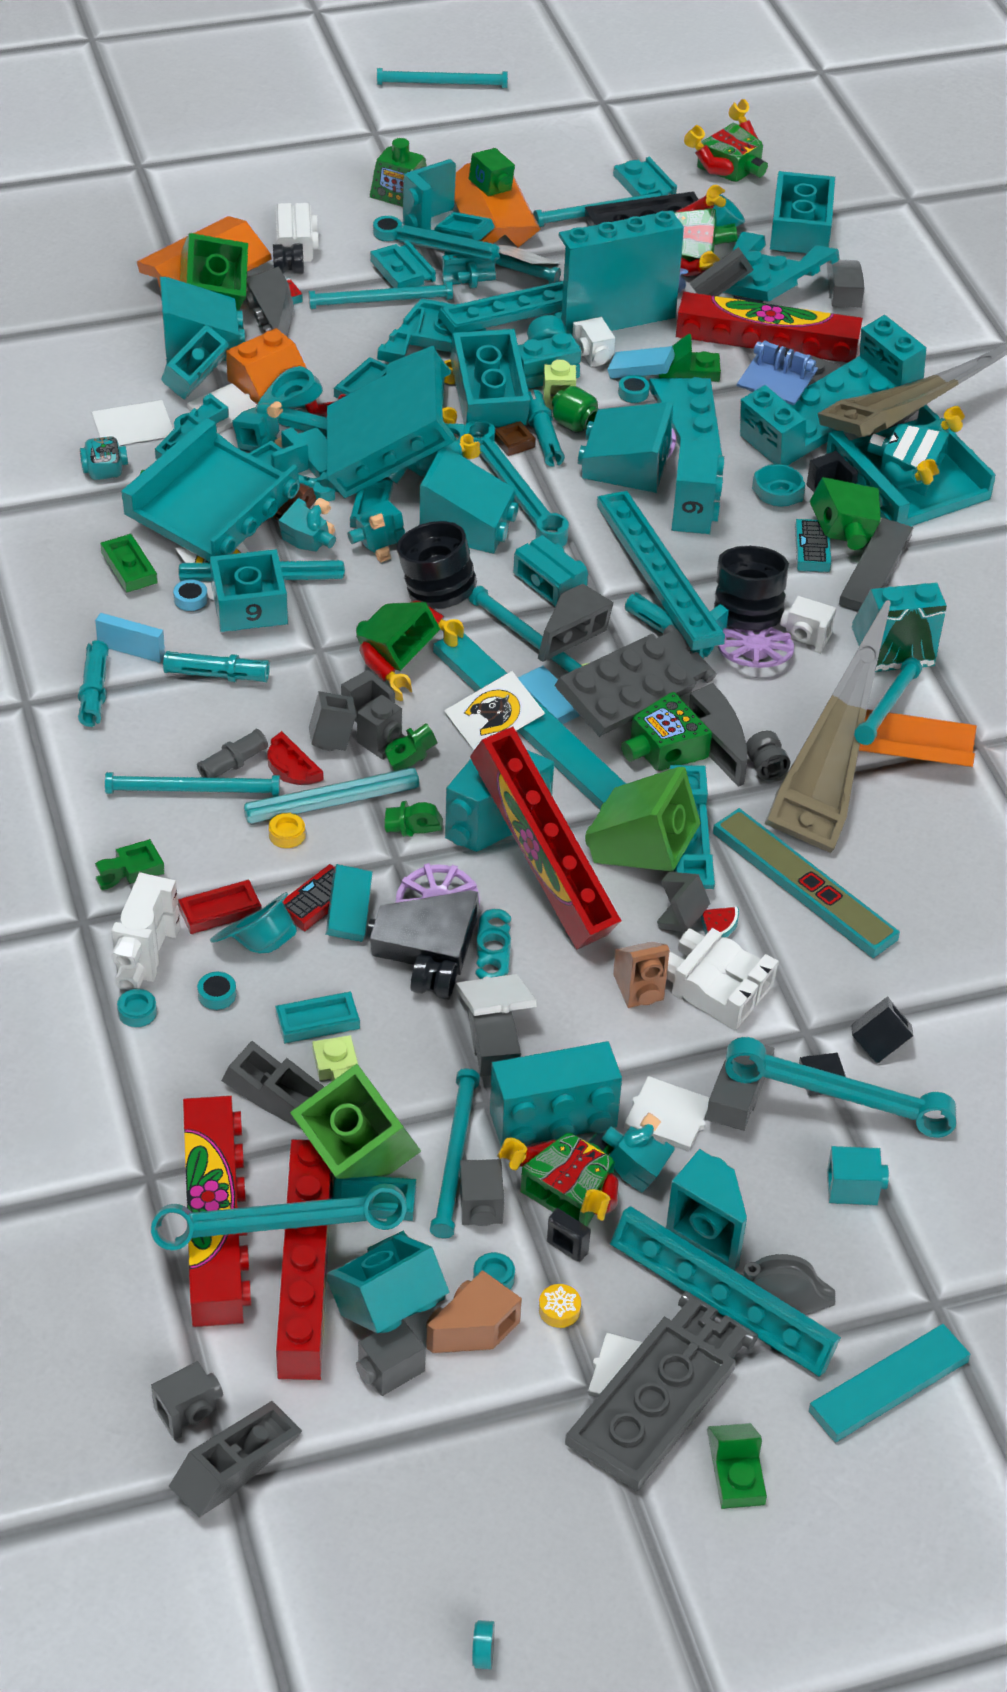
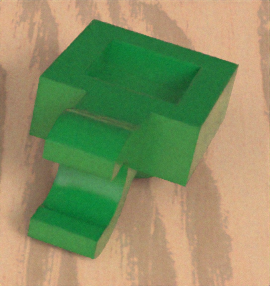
M151 839L117 848L116 858L102 859L95 863V867L100 874L96 876V881L101 890L114 887L124 877L127 878L129 884L135 883L139 872L154 876L164 874V862Z

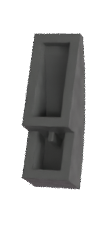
M839 260L832 265L828 261V288L832 306L862 308L865 287L860 262L857 260Z
M711 683L690 693L689 708L712 731L709 757L739 787L744 785L748 761L746 740L734 709L715 684Z
M467 1006L475 1056L477 1055L480 1077L491 1076L492 1062L521 1056L512 1011L509 1013L499 1012L474 1016Z
M764 1045L766 1054L773 1056L775 1048ZM750 1056L734 1058L736 1062L744 1065L755 1063L749 1059ZM725 1059L709 1098L706 1120L745 1131L751 1111H754L765 1077L753 1083L737 1082L726 1073Z
M253 1041L228 1066L221 1080L260 1108L297 1127L300 1126L290 1112L324 1088L323 1085L288 1058L280 1063Z

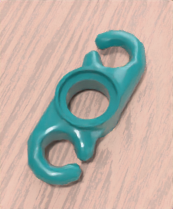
M489 909L479 917L476 948L478 956L476 964L479 968L475 973L479 979L508 975L511 949L509 932L511 927L507 923L511 922V916L504 910ZM499 918L505 924L497 927L490 924L489 920ZM488 941H498L504 946L499 950H489L484 947V944ZM490 964L499 970L495 973H487L482 967Z

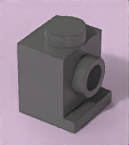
M382 694L357 712V743L383 760L387 757L385 750L391 742L406 737L402 734V708Z
M198 1361L151 1384L154 1409L174 1440L182 1437L181 1428L188 1424L200 1423L212 1412L216 1411V1400L223 1397V1390L216 1376L213 1373L207 1375Z

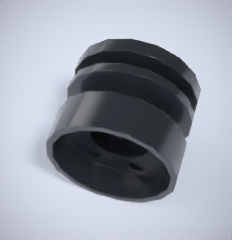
M447 521L428 522L407 531L398 541L397 553L405 574L404 579L411 601L426 602L432 609H444L461 603L473 593L477 585V578L473 562L470 558L467 536L462 527Z
M751 545L730 548L719 555L716 576L718 586L715 591L714 608L721 604L729 610L728 626L753 631L765 630L781 622L786 597L784 590L787 585L789 563L785 556L766 547Z

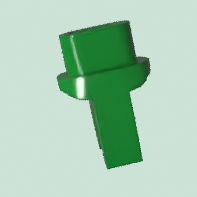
M427 723L415 731L411 728L407 729L406 737L396 739L387 746L385 753L393 771L407 769L419 760L423 761L427 757L426 751L438 744L433 731Z
M402 801L400 807L386 808L385 831L386 833L401 832L402 836L412 837L414 833L440 831L443 828V818L434 804L418 802L409 806L407 801Z

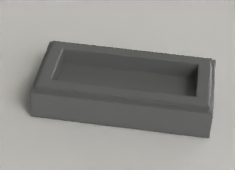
M738 247L689 283L698 294L719 296L754 269Z

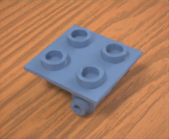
M766 340L763 342L758 341L754 347V354L757 355L736 386L753 392L766 385L785 402L795 405L817 372L818 367H815L816 360H813L811 355L799 352L794 353V350L790 349L785 357L786 347L781 346L778 351V345L769 343Z

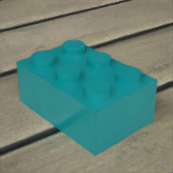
M778 171L770 250H778L784 253H808L815 245L829 247L835 190L834 176Z
M515 329L453 333L450 359L464 424L466 425L473 420H485L493 424L494 427H503L519 421L527 425L530 396Z
M609 1041L492 1062L490 1115L500 1146L502 1147L506 1138H515L524 1143L525 1146H528L532 1143L557 1140L565 1133L580 1135L590 1132H604L610 1126L616 1128L618 1125L622 1076Z

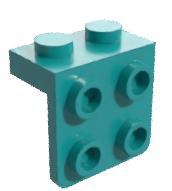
M448 159L404 173V225L431 230L432 217L453 210L456 163Z

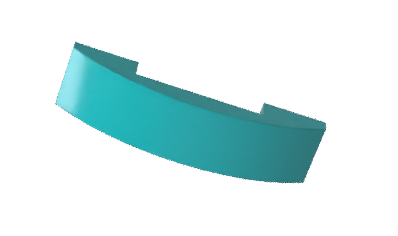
M670 765L669 770L676 767L686 768L701 822L674 872L699 874L704 889H714L713 854H710L707 816L708 788L706 766Z

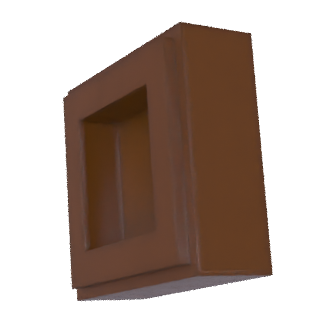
M521 421L495 429V442L507 456L535 448L536 438Z

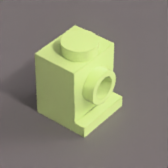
M555 360L551 365L544 364L543 399L546 407L553 410L552 401L554 396L550 395H556L560 390L564 391L570 386H576V365H570L565 360Z

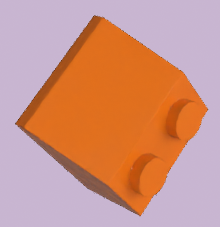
M277 328L226 350L227 381L233 383L244 394H249L250 399L258 404L275 379L283 372L298 366L307 368L296 344Z

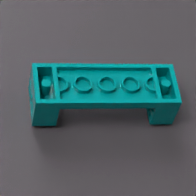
M884 314L861 328L860 356L806 387L795 405L785 402L766 385L741 398L740 436L773 464L788 466L828 442L829 433L836 431L833 428L820 425L819 412L843 399L888 390L923 379L927 347Z

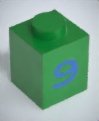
M497 148L472 153L468 179L487 196L510 191L512 189L515 164Z

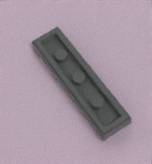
M882 518L840 595L839 605L859 611L870 589L885 588L912 536L913 527Z

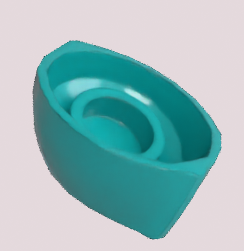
M720 194L719 196L726 199V204L723 207L714 205L713 209H716L717 226L735 223L737 228L745 223V218L736 205Z
M771 464L762 467L754 473L752 490L763 502L772 506L784 507L800 503L804 500L805 482L802 475L794 468L787 465Z

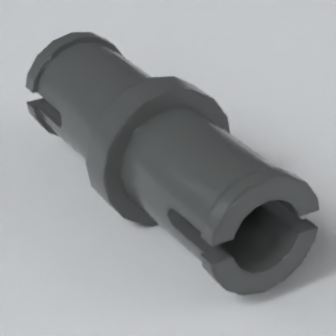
M255 729L252 733L234 743L229 741L223 744L222 750L198 762L197 769L201 777L216 778L232 768L237 770L244 765L245 760L269 747L267 739L259 729Z

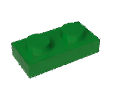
M131 533L100 543L102 555L126 593L158 583L157 572Z

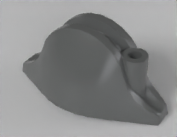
M775 1254L763 1257L756 1262H748L744 1266L742 1276L805 1315L835 1305V1290L821 1280L813 1266L801 1257Z

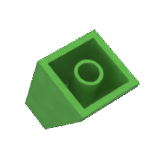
M676 767L613 789L606 802L602 804L594 822L586 831L585 842L590 849L594 863L674 871L701 824L686 768Z
M358 1064L352 1066L290 1112L337 1179L387 1176L421 1152L418 1145Z

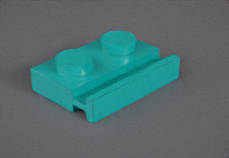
M650 156L646 157L644 162H640L639 159L630 160L614 166L613 176L632 197L657 193L659 189H666L667 194L671 195L677 192V185Z
M408 240L404 241V245L400 247L394 244L370 251L371 263L393 288L418 287L424 285L426 280L436 281V271Z

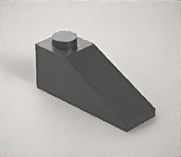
M584 584L562 593L544 630L538 659L544 662L607 631L614 602Z
M270 1401L191 1450L169 1484V1487L200 1518L230 1498L298 1438L302 1430L273 1401Z

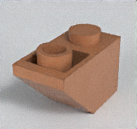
M647 942L615 949L613 975L628 1008L650 1005L664 1000L670 953L667 944Z
M482 1270L472 1281L466 1280L460 1285L454 1295V1299L444 1308H437L430 1315L426 1323V1348L432 1353L494 1349L520 1323L522 1298Z

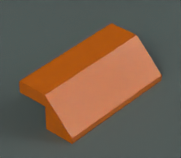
M471 163L465 164L456 172L455 204L460 213L492 219L495 226L480 241L494 244L502 236L506 235L519 248L541 230L515 177H513L512 189L510 191L487 196L468 179Z
M227 216L194 233L248 243L247 272L272 260L269 250L245 220ZM187 237L137 261L139 273L157 278L160 291V277H169L180 281L181 251Z
M867 709L865 721L868 719L873 710ZM888 713L877 729L875 740L869 745L860 744L859 751L973 767L975 756L973 747L977 725Z

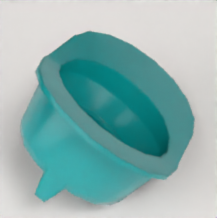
M288 893L281 894L261 910L219 931L210 939L211 943L232 936L251 952L259 954L270 953L278 949L295 936L297 932V927L282 902L288 896Z

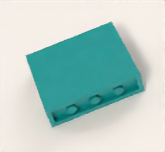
M660 211L656 214L640 217L634 216L624 220L603 222L598 225L583 228L576 227L559 232V238L565 245L562 312L554 313V316L560 318L565 324L567 334L571 333L573 336V322L598 317L603 318L611 331L676 318L684 226L673 211Z
M434 349L327 406V478L344 498L365 489L454 442V434L443 421L441 379L450 375L451 370Z
M927 405L919 408L917 419L903 424L913 426L926 425L940 418ZM897 426L882 430L876 434L890 439ZM949 428L948 444L945 457L939 467L940 473L935 475L924 496L909 488L898 489L880 472L882 456L868 452L869 442L873 435L851 441L842 431L830 432L828 436L826 454L837 451L857 470V484L879 489L880 517L908 526H914L990 500L996 476L993 470Z
M206 417L128 484L121 493L124 515L210 562V556L232 554L236 547L247 537L252 536L262 523L268 518L273 517L285 502L296 496L300 483L297 465H292L285 473L218 438L216 422Z

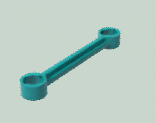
M485 420L468 422L465 425L464 434L472 435L474 442L480 443V455H482L500 480L515 488V500L536 525L535 539L543 535L552 543H558L562 547L565 546L568 542V520L560 514L550 513L495 443V427L493 424ZM547 530H555L557 532H548Z
M750 1037L737 1038L727 1047L725 1070L728 1076L737 1082L753 1083L762 1077L787 1083L916 1120L918 1130L929 1137H944L952 1133L956 1128V1103L948 1094L929 1092L917 1098L766 1054V1048L760 1041ZM750 1056L749 1059L755 1063L744 1065L736 1062L734 1058ZM930 1111H941V1115L945 1117L933 1119L924 1114Z
M384 1183L374 1186L366 1196L202 1212H191L183 1205L169 1204L162 1207L156 1213L151 1224V1234L158 1246L172 1251L185 1247L192 1238L362 1221H368L377 1229L389 1230L397 1227L403 1221L406 1215V1199L398 1187ZM381 1192L393 1194L400 1202L396 1212L386 1217L387 1221L376 1219L372 1216L369 1207L373 1206L375 1196ZM169 1213H177L187 1221L186 1231L181 1236L175 1237V1241L166 1240L158 1231V1227L162 1226L163 1218Z

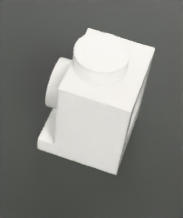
M598 317L573 322V338L580 346L581 356L585 357L590 367L610 364L614 356L615 336L603 318Z
M797 596L792 607L785 608L780 625L786 627V633L788 632L791 635V639L815 646V652L821 653L833 631L836 607Z

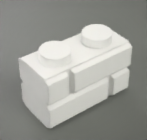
M278 203L276 206L277 244L291 247L293 244L302 243L303 261L311 262L313 250L319 249L317 215H311V205L309 203H295L294 206L291 203Z

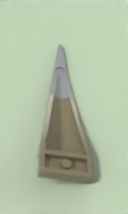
M1007 343L966 363L918 381L888 390L840 400L818 413L820 425L833 428L836 431L855 434L857 437H869L1006 356Z
M890 600L885 601L786 774L775 794L774 801L764 823L829 853L835 849L847 818L860 743L855 739L854 732L859 724L865 722L872 683L890 609Z

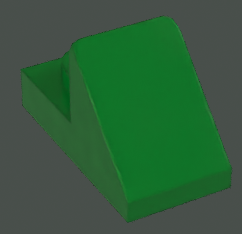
M687 334L672 345L675 357L668 373L658 374V378L699 377L711 378L712 382H720L719 353L706 351L692 352L691 334Z
M751 1423L708 1426L707 1434L721 1509L765 1505L767 1494L759 1458L762 1445V1437Z

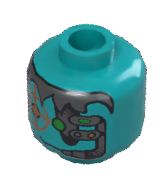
M113 436L88 439L85 442L84 448H80L83 474L88 473L93 480L117 478L122 474V466L128 465L126 446H119L118 440Z

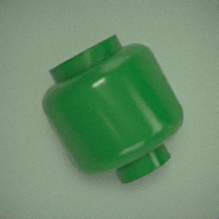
M570 386L564 391H558L552 401L554 419L572 432L577 433L587 430L589 421L594 422L599 409L597 399L578 386Z

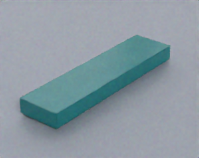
M941 1324L812 1401L808 1411L836 1443L968 1363L971 1354L944 1324Z

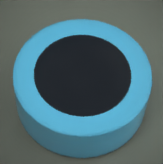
M184 580L174 587V603L178 608L185 611H195L207 604V587L204 583L198 580Z

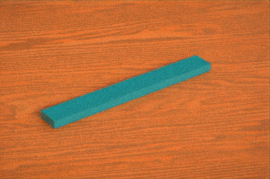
M621 491L598 496L597 507L692 651L725 644V633L629 492Z
M465 633L463 638L458 636V645L456 647L446 645L443 639L433 643V652L475 692L508 674ZM535 699L545 714L518 729L517 732L545 758L554 761V766L601 809L602 804L606 802L613 789L626 783Z

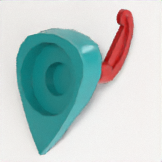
M298 366L286 370L277 377L261 397L258 404H273L277 401L282 404L281 408L299 409L306 407L309 413L326 417L327 406L334 402L318 404L316 399L323 393V387L319 379L307 368ZM340 395L338 397V400L345 397L346 395Z

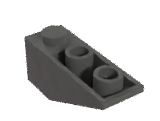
M279 266L248 277V291H246L245 300L249 309H253L259 327L263 326L264 333L277 328L288 337L294 304L289 284Z

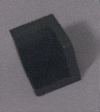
M837 451L810 460L806 485L815 492L822 477L857 484L858 472Z
M888 996L851 1025L852 1036L876 1063L882 1061L914 1036L912 1024Z

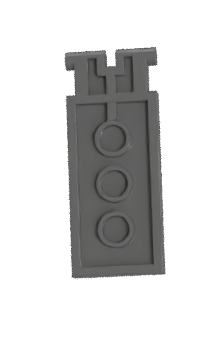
M672 624L665 628L662 632L663 636L656 638L652 633L559 677L554 686L599 737L632 721L635 714L669 693L675 692L681 697L692 691L697 683L696 681L703 678L706 683H709L716 677L717 673L698 652L689 653L690 646Z
M685 1291L679 1299L678 1306L681 1307V1310L672 1321L665 1316L566 1434L565 1445L636 1491L641 1488L734 1371L736 1360L733 1357L741 1347L745 1346L751 1349L758 1339L757 1333L727 1315L723 1317L719 1324L715 1322L718 1310L688 1291Z

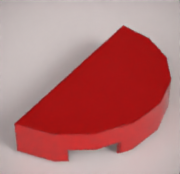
M281 731L271 739L267 755L268 767L273 775H280L282 781L295 785H309L324 780L323 770L286 734Z

